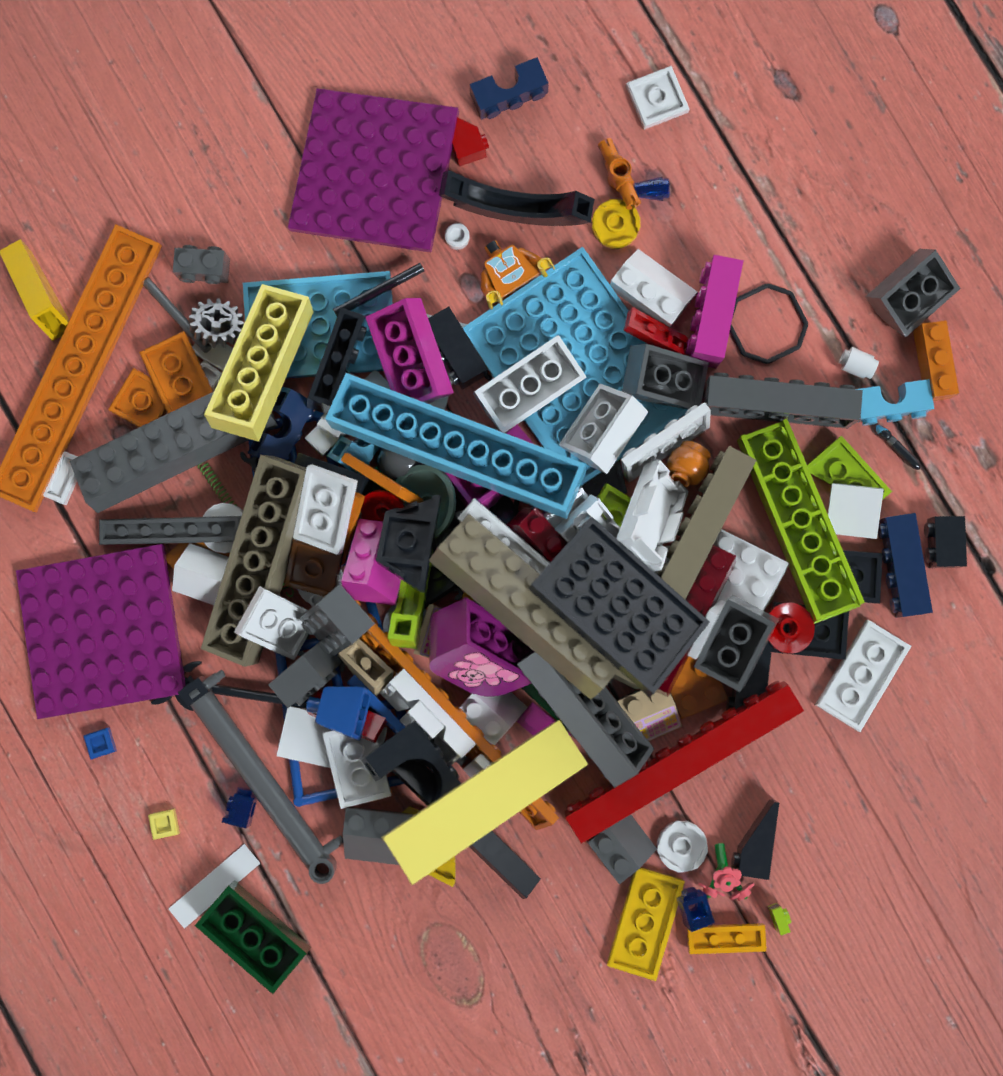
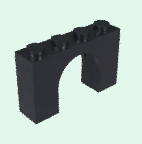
M416 721L408 724L361 759L375 781L380 780L405 761H418L425 764L433 772L437 782V792L433 802L461 784L458 781L459 774L451 765L448 766L443 760L444 754L436 744L433 745L428 739L429 735Z

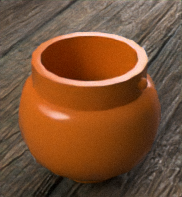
M683 441L680 447L672 451L667 460V468L670 470L671 478L674 481H680L684 487L701 483L708 474L711 455L704 446L693 441Z

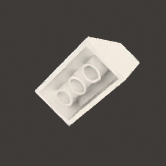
M557 335L474 391L473 395L500 432L505 433L585 379L586 375L560 336Z

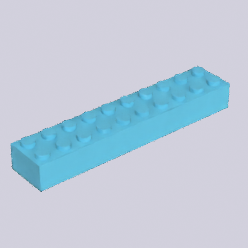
M348 373L345 374L325 418L330 427L565 519H567L586 474L585 463Z

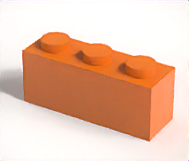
M947 320L921 324L913 330L921 380L930 379L933 401L951 399L959 394Z

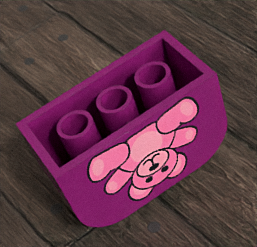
M464 598L432 614L430 617L429 667L434 674L472 694L485 697L504 695L531 684V681L524 676L522 670L517 665L531 648L486 609L470 599Z

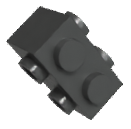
M192 245L175 248L173 273L180 281L185 283L203 281L208 284L228 283L230 258L222 248L210 246L207 249H198V247Z

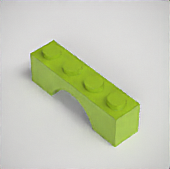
M431 562L425 593L419 592L401 580L398 602L391 616L388 640L392 646L418 649Z

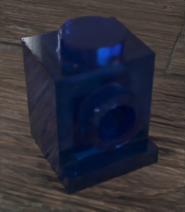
M238 787L234 796L229 797L226 811H229V815L224 816L221 823L245 829L251 826L258 799L252 794L250 789Z
M695 887L686 888L681 892L682 896L676 898L682 914L683 924L691 932L715 923L707 896L702 890H696ZM695 904L692 909H689L690 905Z

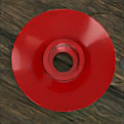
M383 490L371 491L365 495L361 507V518L383 522L385 511L403 508L405 505L397 496Z
M792 602L782 603L775 606L769 612V614L779 619L768 640L776 650L789 654L797 653L804 650L811 643L815 631L814 621L811 614L803 606ZM784 624H788L790 627L788 633H785L783 630Z

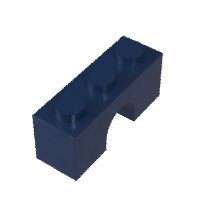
M538 57L515 66L517 84L512 88H500L495 83L492 75L469 84L470 95L481 120L485 118L493 119L507 109H518L527 101H538L548 93L549 83Z
M282 387L272 409L281 416L282 427L275 435L271 436L263 432L259 442L253 441L247 453L257 459L260 458V455H268L289 461L291 457L290 452L294 444L302 436L301 430L313 415L314 410L307 408V398L290 388Z

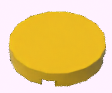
M610 199L603 202L592 217V231L595 238L602 245L609 248H623L630 245L636 239L640 230V216L637 209L632 205V209L627 210L622 199Z

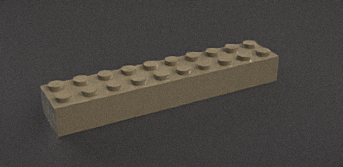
M730 446L725 452L720 451L710 467V470L714 472L713 474L708 473L698 491L702 492V495H697L687 512L691 514L690 518L686 517L676 534L680 536L678 541L674 540L669 546L666 556L669 558L667 563L664 562L662 570L656 571V574L684 599H686L756 462V459ZM619 670L612 677L635 690L638 689Z

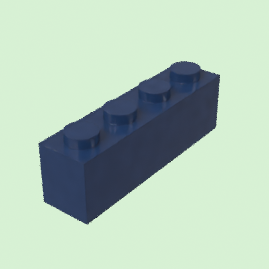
M916 513L880 519L878 536L883 540L884 549H882L881 553H883V562L887 564L888 573L885 578L887 587L891 588L890 608L892 613H895L896 618L933 613Z

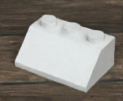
M639 249L625 261L610 283L618 296L639 311L670 328L697 294L696 290Z
M599 384L559 446L587 465L607 474L649 411L632 395Z

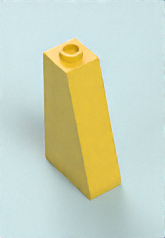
M21 239L9 244L0 250V255L30 318L54 341L63 335L69 323V318L32 251Z

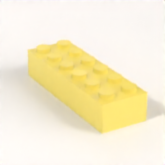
M264 284L261 285L204 413L211 428L259 442L313 315V309L308 296Z

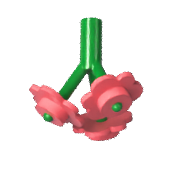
M715 844L718 866L713 873V879L709 887L698 883L699 886L703 887L702 893L706 894L707 898L713 897L716 899L718 894L723 897L725 894L715 890V887L721 888L724 892H729L736 887L737 890L729 896V899L734 900L737 898L738 901L747 899L751 894L749 889L755 885L754 882L742 887L740 885L741 871L738 869L732 870L731 867H728L725 844Z

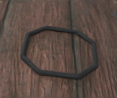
M768 283L736 297L733 316L739 301L768 288L789 295L803 322V327L796 346L769 359H765L745 352L731 324L730 333L740 353L744 357L764 364H770L799 350L808 328V321L793 292Z

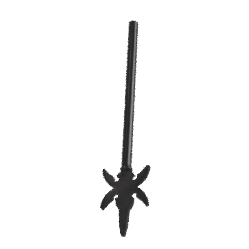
M202 661L191 662L183 666L184 677L186 672H192L202 664ZM191 675L188 678L185 677L186 686L194 681ZM219 684L213 686L214 690L212 692L214 694L285 705L275 693ZM175 695L180 705L190 711H194L191 706L188 707L180 695ZM173 696L157 698L151 704L165 703ZM308 699L300 706L296 702L292 706L306 708Z

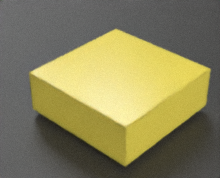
M175 809L148 815L153 840L180 834Z

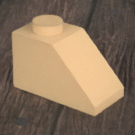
M360 639L339 653L340 658L351 673L375 696L393 679V670Z

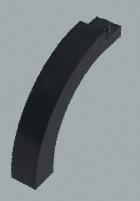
M450 170L443 172L439 192L440 197L454 202L453 206L494 219L541 226H573L591 223L595 200L578 191L560 194H530L499 189L473 181Z

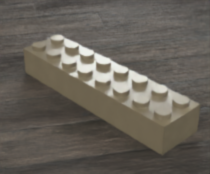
M260 455L203 639L202 650L244 667L259 663L263 646L239 636L234 631L259 586L280 596L294 539L293 534L306 467L275 456Z
M470 514L442 542L429 561L589 699L594 698L601 692L618 671L612 663L528 589L540 574Z

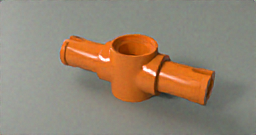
M607 138V143L605 140L600 141L598 148L606 162L608 184L621 194L627 210L632 209V205L636 208L641 204V200L633 187L634 181L631 176L632 167L630 162L619 156L612 138ZM615 172H621V173H623L624 175H623V176H619V175H616Z

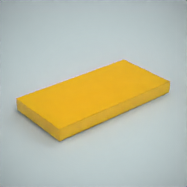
M643 867L632 874L606 963L608 967L653 981L657 980L684 887V880Z

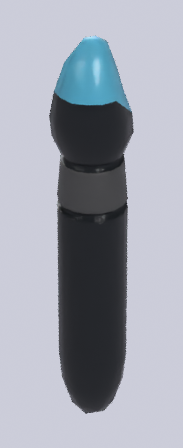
M876 425L878 436L885 440L911 468L920 470L921 465L919 461L891 434V431L881 425Z

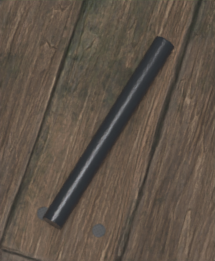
M418 263L333 308L336 316H338L341 307L351 311L425 272L421 263Z

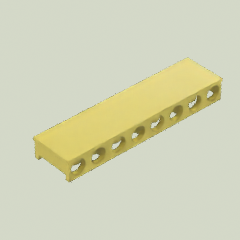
M558 720L381 838L387 844L407 876L408 881L413 885L581 770L588 763L561 721Z

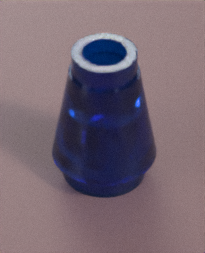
M663 176L641 181L634 185L639 198L658 201L670 198L669 178L663 179Z

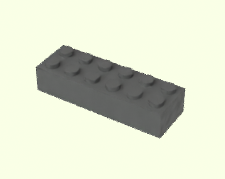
M714 373V376L710 375L705 382L701 404L704 402L711 409V416L782 422V420L788 419L789 423L848 429L861 420L863 390H857L853 385H840L839 388L830 387V384L825 382L805 385V382L802 380H790L789 383L779 382L778 378L772 377L764 378L763 381L754 380V376L740 375L739 378H732L727 373Z
M531 649L517 665L522 670L524 676L538 690L539 695L554 710L555 715L569 729L571 735L584 748L588 757L599 767L604 777L615 788L637 775L654 748L608 689L605 687L594 698L589 699Z

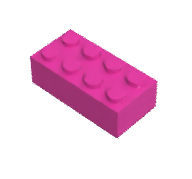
M713 255L711 261L706 262L704 269H702L699 283L703 284V286H701L695 300V307L698 310H696L695 316L692 317L690 331H694V333L691 334L685 350V355L709 362L708 367L716 369L725 358L744 261L719 255Z
M404 298L365 317L390 390L427 404L454 393L421 298Z

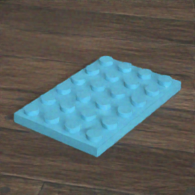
M390 271L245 282L243 283L245 321L262 284L308 296L313 309V315L286 379L314 377L317 374L337 319L333 308L390 279L391 273ZM392 289L351 311L366 317L392 305ZM366 318L364 319V327H367L364 340L363 342L358 341L355 348L359 350L355 364L350 363L347 370L351 374L373 372L374 370L384 371Z

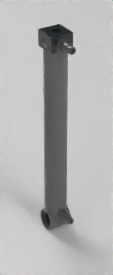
M219 670L208 678H205L204 675L198 677L178 691V694L188 707L191 706L306 866L310 878L318 884L329 882L337 868V862L330 853L339 848L343 843V837L338 836L322 846L212 692L214 690L213 686L225 677L224 671ZM317 864H326L329 867V872L326 874L320 873L317 870Z

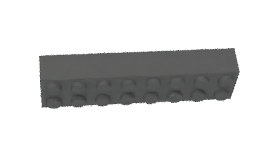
M212 392L71 460L70 464L85 503L99 513L250 439L211 428L204 413L214 393ZM272 412L263 430L264 433L278 426Z

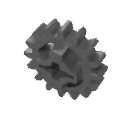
M209 298L207 299V304L204 305L202 302H198V308H192L191 315H189L190 333H195V340L202 338V345L204 346L209 342L212 343V348H216L217 344H221L223 348H226V342L233 345L235 344V338L239 337L244 325L242 321L243 314L238 313L237 306L230 308L229 301L222 304L220 298H217L216 303H212Z

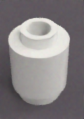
M851 347L849 351L844 350L839 363L842 364L841 370L862 379L865 377L871 379L878 367L879 361L874 359L873 355Z

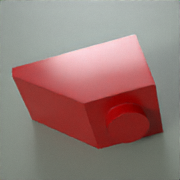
M457 117L452 148L459 167L487 158L486 149L489 148L486 135H481L477 126Z

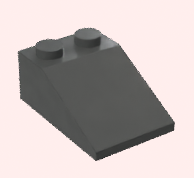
M649 344L630 346L622 392L632 395L637 400L682 409H689L694 405L700 406L709 362Z

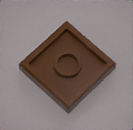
M293 539L284 585L324 597L337 587L344 550L341 554L337 555Z

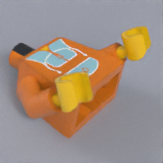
M494 240L484 247L490 259L484 262V270L481 272V291L487 300L489 309L492 310L494 302H499L503 305L504 299L539 276L538 270L543 277H547L548 275L545 270L547 268L555 270V267L550 258H542L524 248H516L514 245H510L502 250L497 241Z

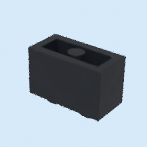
M934 516L928 518L924 526V534L928 538L925 559L929 563V568L967 567L965 516Z

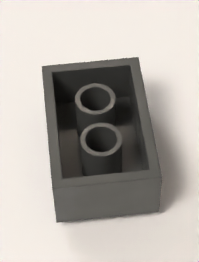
M341 584L325 595L299 618L303 622L301 625L304 630L310 635L313 634L320 641L318 643L320 648L332 656L351 646L375 624Z
M732 595L727 599L694 668L740 692L745 687L779 619Z

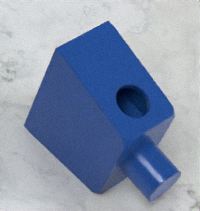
M325 687L321 698L310 697L308 699L306 709L308 712L317 713L315 719L317 724L360 741L372 692L363 687Z

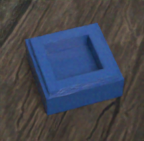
M110 727L83 735L90 760L117 752Z

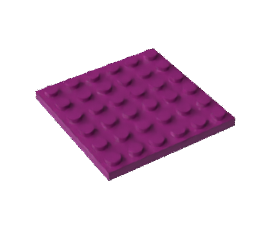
M317 88L288 229L291 232L431 253L442 197L439 196L442 175L449 167L453 147L452 142L457 117H459L460 112L458 107Z
M163 544L16 570L37 719L179 695L178 691L186 686L165 546Z

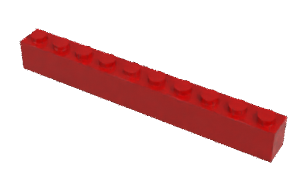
M779 681L771 683L765 688L766 692L759 696L757 694L751 695L743 701L744 705L737 709L732 707L721 714L722 718L714 723L712 720L704 723L699 727V732L692 736L686 734L677 740V745L670 749L665 747L656 752V757L648 762L646 761L634 777L615 788L612 784L605 788L599 786L589 793V797L583 801L578 799L570 803L566 807L568 810L564 811L565 818L580 843H584L804 712L790 686L784 681L781 683Z

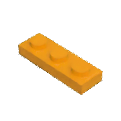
M764 923L687 926L689 954L767 951Z

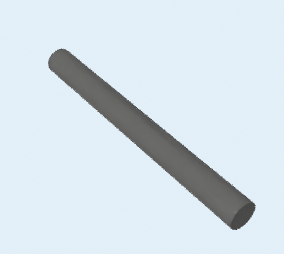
M150 278L145 279L143 286L204 353L209 352L212 346L209 343L205 346L202 345V338L195 340V333H190L189 321Z

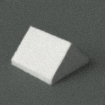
M189 543L174 565L172 591L214 605L229 557Z

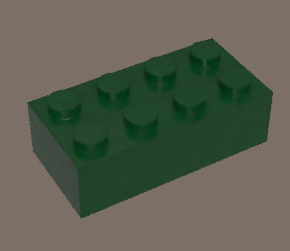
M235 880L226 887L194 925L272 994L280 987L311 948L309 944Z

